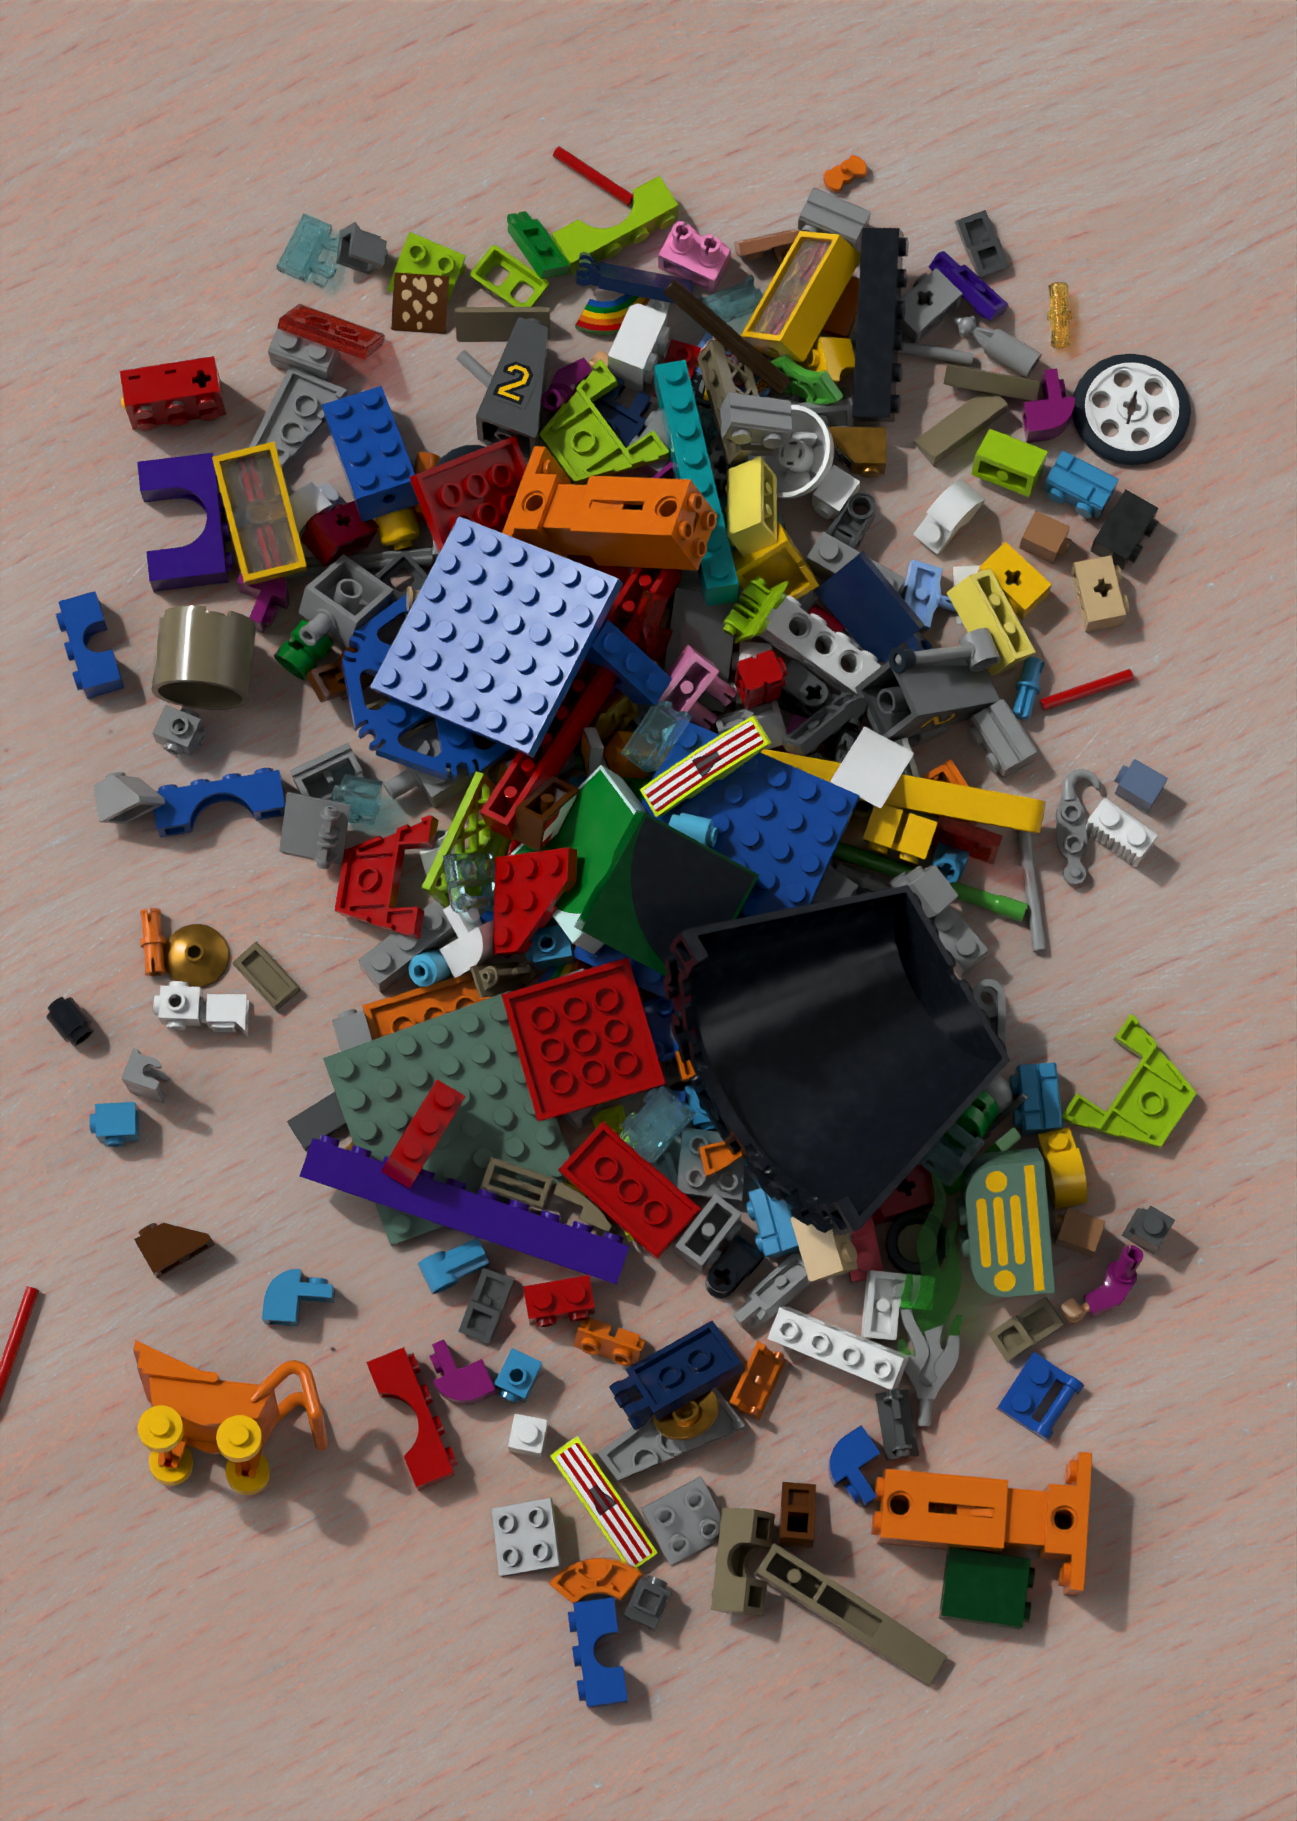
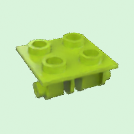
M409 231L387 290L393 292L394 274L396 272L448 276V305L458 276H462L466 269V264H464L466 255Z
M756 576L754 580H750L742 592L744 596H739L738 598L739 602L744 606L737 603L734 604V609L730 611L723 621V632L731 637L734 634L738 635L734 641L735 644L751 640L756 635L759 637L769 625L770 620L767 617L771 610L778 609L785 600L787 594L783 591L789 582L785 581L767 589L765 587L767 582L764 579Z

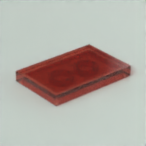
M298 304L280 317L277 326L280 330L364 360L383 346L385 339L383 333L303 304Z

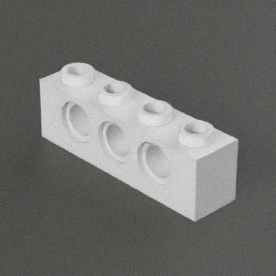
M786 595L779 608L776 610L772 609L767 617L770 620L769 625L760 637L772 643L774 647L791 659L795 658L800 661L812 674L839 693L847 692L853 694V697L854 695L857 696L855 687L881 667L877 663V657L868 651L857 649L852 645V640L841 632L835 633L826 626L827 623L823 618L813 613L808 614L800 608L801 604L795 598ZM790 621H794L798 625V636L791 633L789 629ZM816 639L821 640L825 646L823 654H820L815 648ZM842 657L846 658L850 663L849 673L841 667Z
M789 1306L779 1307L767 1338L890 1390L898 1388L910 1357Z

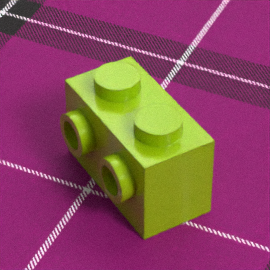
M989 428L975 454L971 475L1030 497L1044 471L1048 451Z

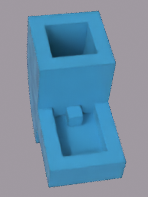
M301 1269L284 1271L276 1276L267 1287L264 1296L262 1320L265 1324L298 1327L301 1300L334 1303L335 1288L333 1284H328V1280L324 1278L311 1277L308 1278V1283L303 1282V1272Z

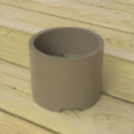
M179 606L166 609L164 617L159 618L152 693L157 698L168 703L194 709L228 710L246 705L249 702L256 634L255 622L249 617L234 611H229L227 616L216 611H206V606Z

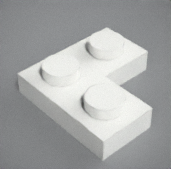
M867 1270L861 1337L896 1340L899 1307L932 1310L935 1277Z

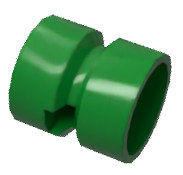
M301 620L290 634L292 640L285 641L273 655L282 667L303 681L307 680L306 675L310 670L317 668L316 660H323L334 646L333 642L326 635H323L312 646L304 643L300 638L299 632L303 626L309 623L305 620Z
M982 1091L944 1134L945 1139L960 1149L976 1147L997 1118L998 1107L993 1097L987 1092Z

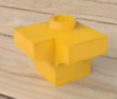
M819 337L814 342L804 362L795 361V363L815 372L826 370L834 383L837 384L842 378L855 370V356L851 339Z

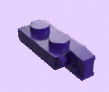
M945 251L939 252L928 266L931 271L937 268L963 293L962 298L970 302L974 306L975 312L981 317L987 318L990 321L1003 315L1009 307L1008 303L965 264L960 266Z

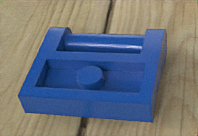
M1033 1352L996 1409L1041 1439L1049 1441L1053 1435L1052 1428L1074 1394H1079L1084 1384ZM1057 1381L1063 1385V1388L1041 1422H1037L1031 1417L1053 1383Z

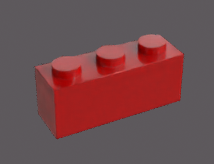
M437 1079L390 1154L381 1172L410 1189L466 1096Z

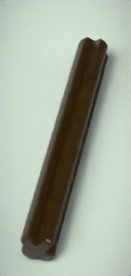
M673 279L666 286L663 292L670 300L778 394L786 390L791 383V379L677 279Z

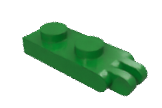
M526 211L519 212L518 215L516 213L508 214V233L539 278L546 279L567 275L570 264L540 221L532 219Z

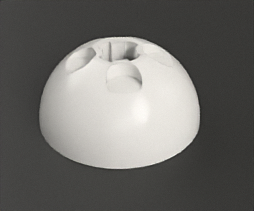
M791 405L792 433L785 445L774 448V452L770 456H761L777 476V498H797L812 492L826 479L834 460V441L828 426L818 414L800 405ZM750 442L751 445H762L760 443ZM748 455L745 458V462L759 456Z

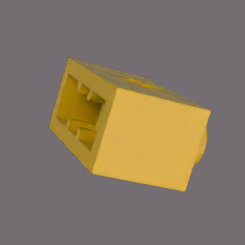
M1006 541L979 566L978 572L991 568L1014 613L1021 620L1049 595L1052 584ZM1015 580L1017 582V585L1014 583L1010 586L1006 584V581L1011 583Z

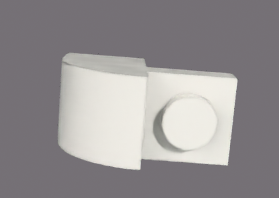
M963 480L955 482L931 505L926 512L928 515L913 535L936 554H939L944 550L957 530L970 522L986 499Z
M310 482L289 497L299 539L307 528L306 522L313 515L327 513L340 503L343 505L347 504L329 482L318 486Z
M468 897L443 909L458 939L439 950L455 978L470 971L471 966L483 964L493 955L494 920L483 924L479 918L478 909L470 902Z

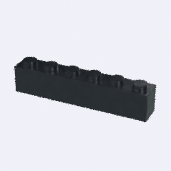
M862 228L852 417L856 421L894 422L895 414L900 413L901 399L900 395H896V382H901L902 364L897 362L898 351H903L904 334L899 332L900 319L905 318V300H901V288H906L907 270L902 269L903 257L908 256L909 250L908 237H904L900 228Z

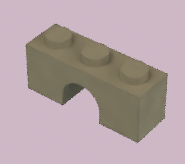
M722 1508L711 1610L732 1615L764 1616L768 1582L753 1579L748 1571V1562L751 1554L756 1549L771 1548L775 1514L757 1509Z

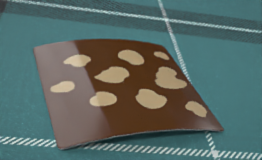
M396 272L394 274L391 329L445 334L449 277Z

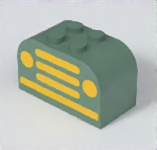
M1038 1148L987 1152L975 1157L963 1171L961 1177V1198H956L955 1200L957 1218H959L960 1225H964V1230L958 1231L960 1251L962 1250L963 1258L968 1259L976 1282L983 1290L998 1297L1055 1293L1045 1167Z

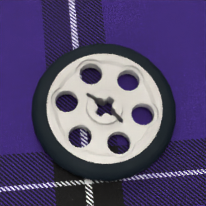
M1121 354L1099 361L1089 368L1079 380L1073 394L1075 404L1072 414L1079 436L1099 456L1118 464H1148L1165 457L1182 441L1190 423V400L1183 382L1168 366L1146 355ZM1118 374H1125L1130 377L1131 384L1126 388L1119 387L1115 384L1114 377ZM1148 382H1156L1161 386L1162 392L1155 396L1149 395L1145 391L1144 386ZM1103 394L1109 399L1110 404L1105 408H1098L1093 404L1092 398L1095 395ZM1134 394H1136L1134 404H1136L1135 409L1138 411L1131 415L1130 422L1127 425L1128 409L1125 407L1129 406ZM1164 410L1170 415L1171 419L1166 424H1159L1154 420L1153 414L1156 411ZM1105 423H1113L1118 428V433L1113 437L1105 436L1101 432V426ZM1136 431H1143L1148 435L1149 441L1144 445H1138L1133 442L1131 435Z

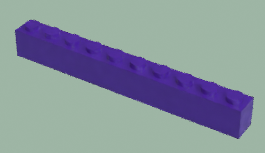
M322 1134L320 1140L312 1138L299 1175L302 1178L613 1284L618 1282L629 1246L623 1244L624 1237L605 1232L604 1237L592 1234V1226L574 1221L572 1226L560 1223L561 1216L542 1210L541 1216L528 1212L530 1205L513 1199L510 1200L509 1205L496 1201L498 1194L480 1188L478 1194L466 1191V1183L448 1178L446 1183L434 1180L435 1173L425 1169L420 1171L409 1189L381 1172L389 1157L384 1156L383 1162L370 1158L372 1151L353 1145L352 1150L349 1151L338 1147L340 1140Z

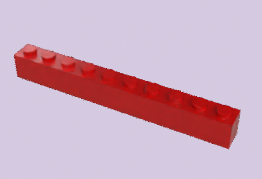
M636 567L613 602L605 620H609L639 647L682 578L679 570ZM584 659L534 758L518 752L481 809L480 814L488 829L516 842L512 838L516 807L551 776L557 777L580 741L583 728H587L614 687L613 683L617 676L613 672L600 665H591Z

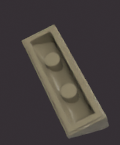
M457 307L455 308L456 339L459 342L508 341L518 317L524 319L534 318L541 321L548 327L549 341L550 308Z
M947 363L943 383L949 386L1028 401H1037L1040 387L1039 380Z
M980 392L914 440V444L934 466L1005 414L1008 409V403L999 395Z

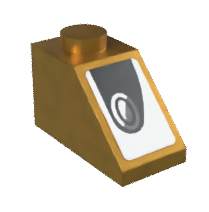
M828 427L834 441V457L852 474H860L865 478L885 475L886 427Z

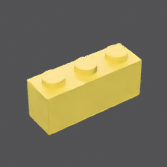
M759 456L727 470V484L725 485L727 494V506L725 507L727 516L726 532L729 544L732 547L735 546L743 557L777 543V476L764 459Z
M991 568L969 575L946 592L968 633L980 628L989 629L1000 656L998 663L987 668L991 676L1014 668L1036 652Z

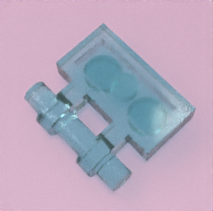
M303 213L277 264V270L305 283L312 272L317 274L313 283L320 288H325L328 280L333 279L337 271L335 266L337 264L340 231L336 238H331L329 236L332 232V225ZM323 249L329 251L324 261H317Z

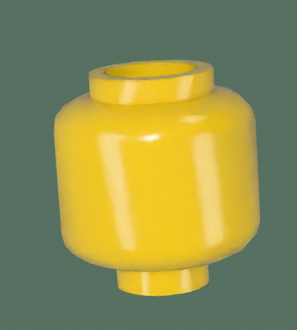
M412 507L375 518V522L379 526L380 542L384 546H393L394 551L413 547L412 540L417 539L421 534L417 516Z

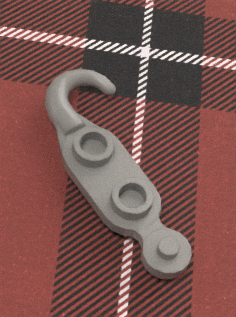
M1084 769L1074 770L1066 776L1063 781L1062 796L1056 810L1058 850L1062 857L1067 860L1063 877L1068 884L1074 886L1080 885L1086 878V869L1081 864L1080 859L1086 853L1088 845L1085 810L1075 793V784L1079 779H1088L1093 783L1096 790L1101 788L1097 776L1091 771Z

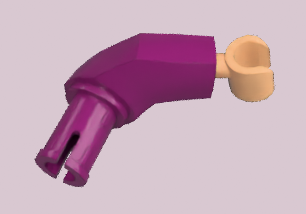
M599 351L592 357L590 362H587L583 357L558 369L548 390L542 396L543 405L557 413L564 403L567 404L575 394L576 388L581 381L586 380L591 374L593 366L597 361L602 359L608 367V354L604 351Z
M1129 1245L1126 1246L1119 1260L1112 1262L1108 1266L1102 1286L1084 1296V1304L1080 1306L1074 1298L1062 1304L1061 1313L1071 1323H1077L1087 1312H1089L1091 1317L1119 1307L1137 1281L1136 1269L1144 1257L1141 1249L1134 1245H1131V1248H1129Z

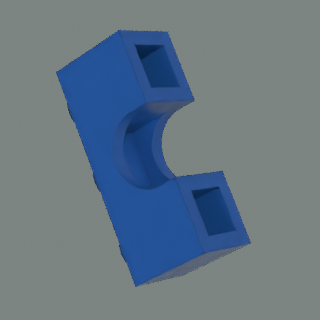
M96 591L59 601L61 612L56 614V618L61 632L67 631L69 642H65L64 646L69 661L75 660L78 671L72 672L77 690L83 689L87 698L90 699L124 689L125 687L113 650L98 653L87 649L88 641L93 635L108 630Z
M604 620L585 659L591 665H600L613 672L617 676L613 685L633 703L656 705L672 678L609 620Z
M614 1597L573 1603L574 1611L568 1612L570 1633L577 1632L579 1645L572 1646L575 1667L582 1666L583 1680L577 1681L579 1701H586L587 1708L628 1703L623 1666L604 1667L597 1662L594 1656L595 1645L601 1638L619 1634Z

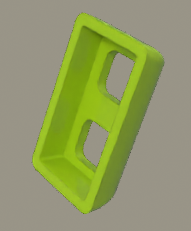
M492 245L470 272L473 280L513 307H532L549 284L547 279H540L534 270L497 245ZM494 266H500L509 273L500 286H496L486 279V276ZM519 283H525L534 290L525 303H521L511 296V293Z

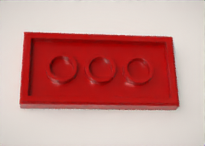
M604 1121L600 1123L558 1169L560 1174L656 1260L702 1211L698 1205Z

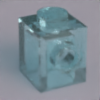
M345 774L340 786L335 785L332 801L351 805L348 822H362L373 825L380 809L383 781Z

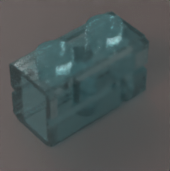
M663 1085L659 1089L654 1087L647 1093L643 1099L646 1105L638 1114L633 1112L624 1120L621 1125L624 1130L619 1135L644 1160L650 1163H655L697 1114L672 1089Z

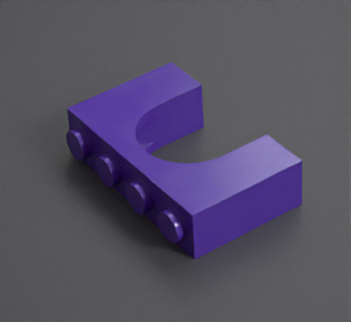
M213 453L137 462L140 492L144 502L179 498L188 499L200 505L207 513L205 528L201 535L192 543L183 547L146 551L149 581L153 592L229 583L228 572L234 571L232 553H226L225 542L230 541L228 522L223 523L222 512L226 511L222 495L219 493V484L212 460Z

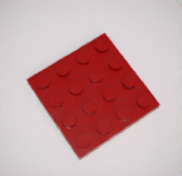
M516 436L409 477L439 553L459 516L498 532H503L527 467Z
M628 957L501 994L538 1123L666 1085Z

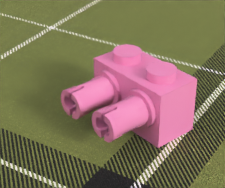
M678 221L673 225L658 254V268L677 277L690 279L693 284L714 293L730 264L731 249L720 241L718 237L713 239L712 234L700 236L688 223L685 226V222Z
M688 644L666 671L672 680L656 705L678 722L680 718L683 719L686 716L696 725L709 730L711 726L704 718L714 724L717 715L699 703L697 699L706 691L721 702L723 706H727L731 700L724 693L734 698L737 694V689L718 677L719 670L713 662Z

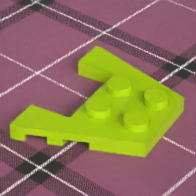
M602 359L597 361L593 366L591 374L586 380L581 381L576 388L575 394L567 404L564 403L539 434L541 440L574 485L587 483L590 476H612L670 457L669 450L654 430L625 448L594 406V401L618 386L616 378Z
M1130 1014L1113 1040L1142 1060L1107 1111L1102 1110L1077 1093L1062 1114V1121L1160 1149L1197 1093L1171 1060L1169 1061L1157 1047L1158 1044L1151 1035H1148L1141 1027L1139 1020L1133 1014Z

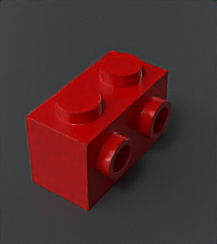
M589 1275L523 1286L529 1324H536L537 1328L553 1326L557 1324L556 1320L567 1318L570 1319V1322L589 1319L590 1314H595Z

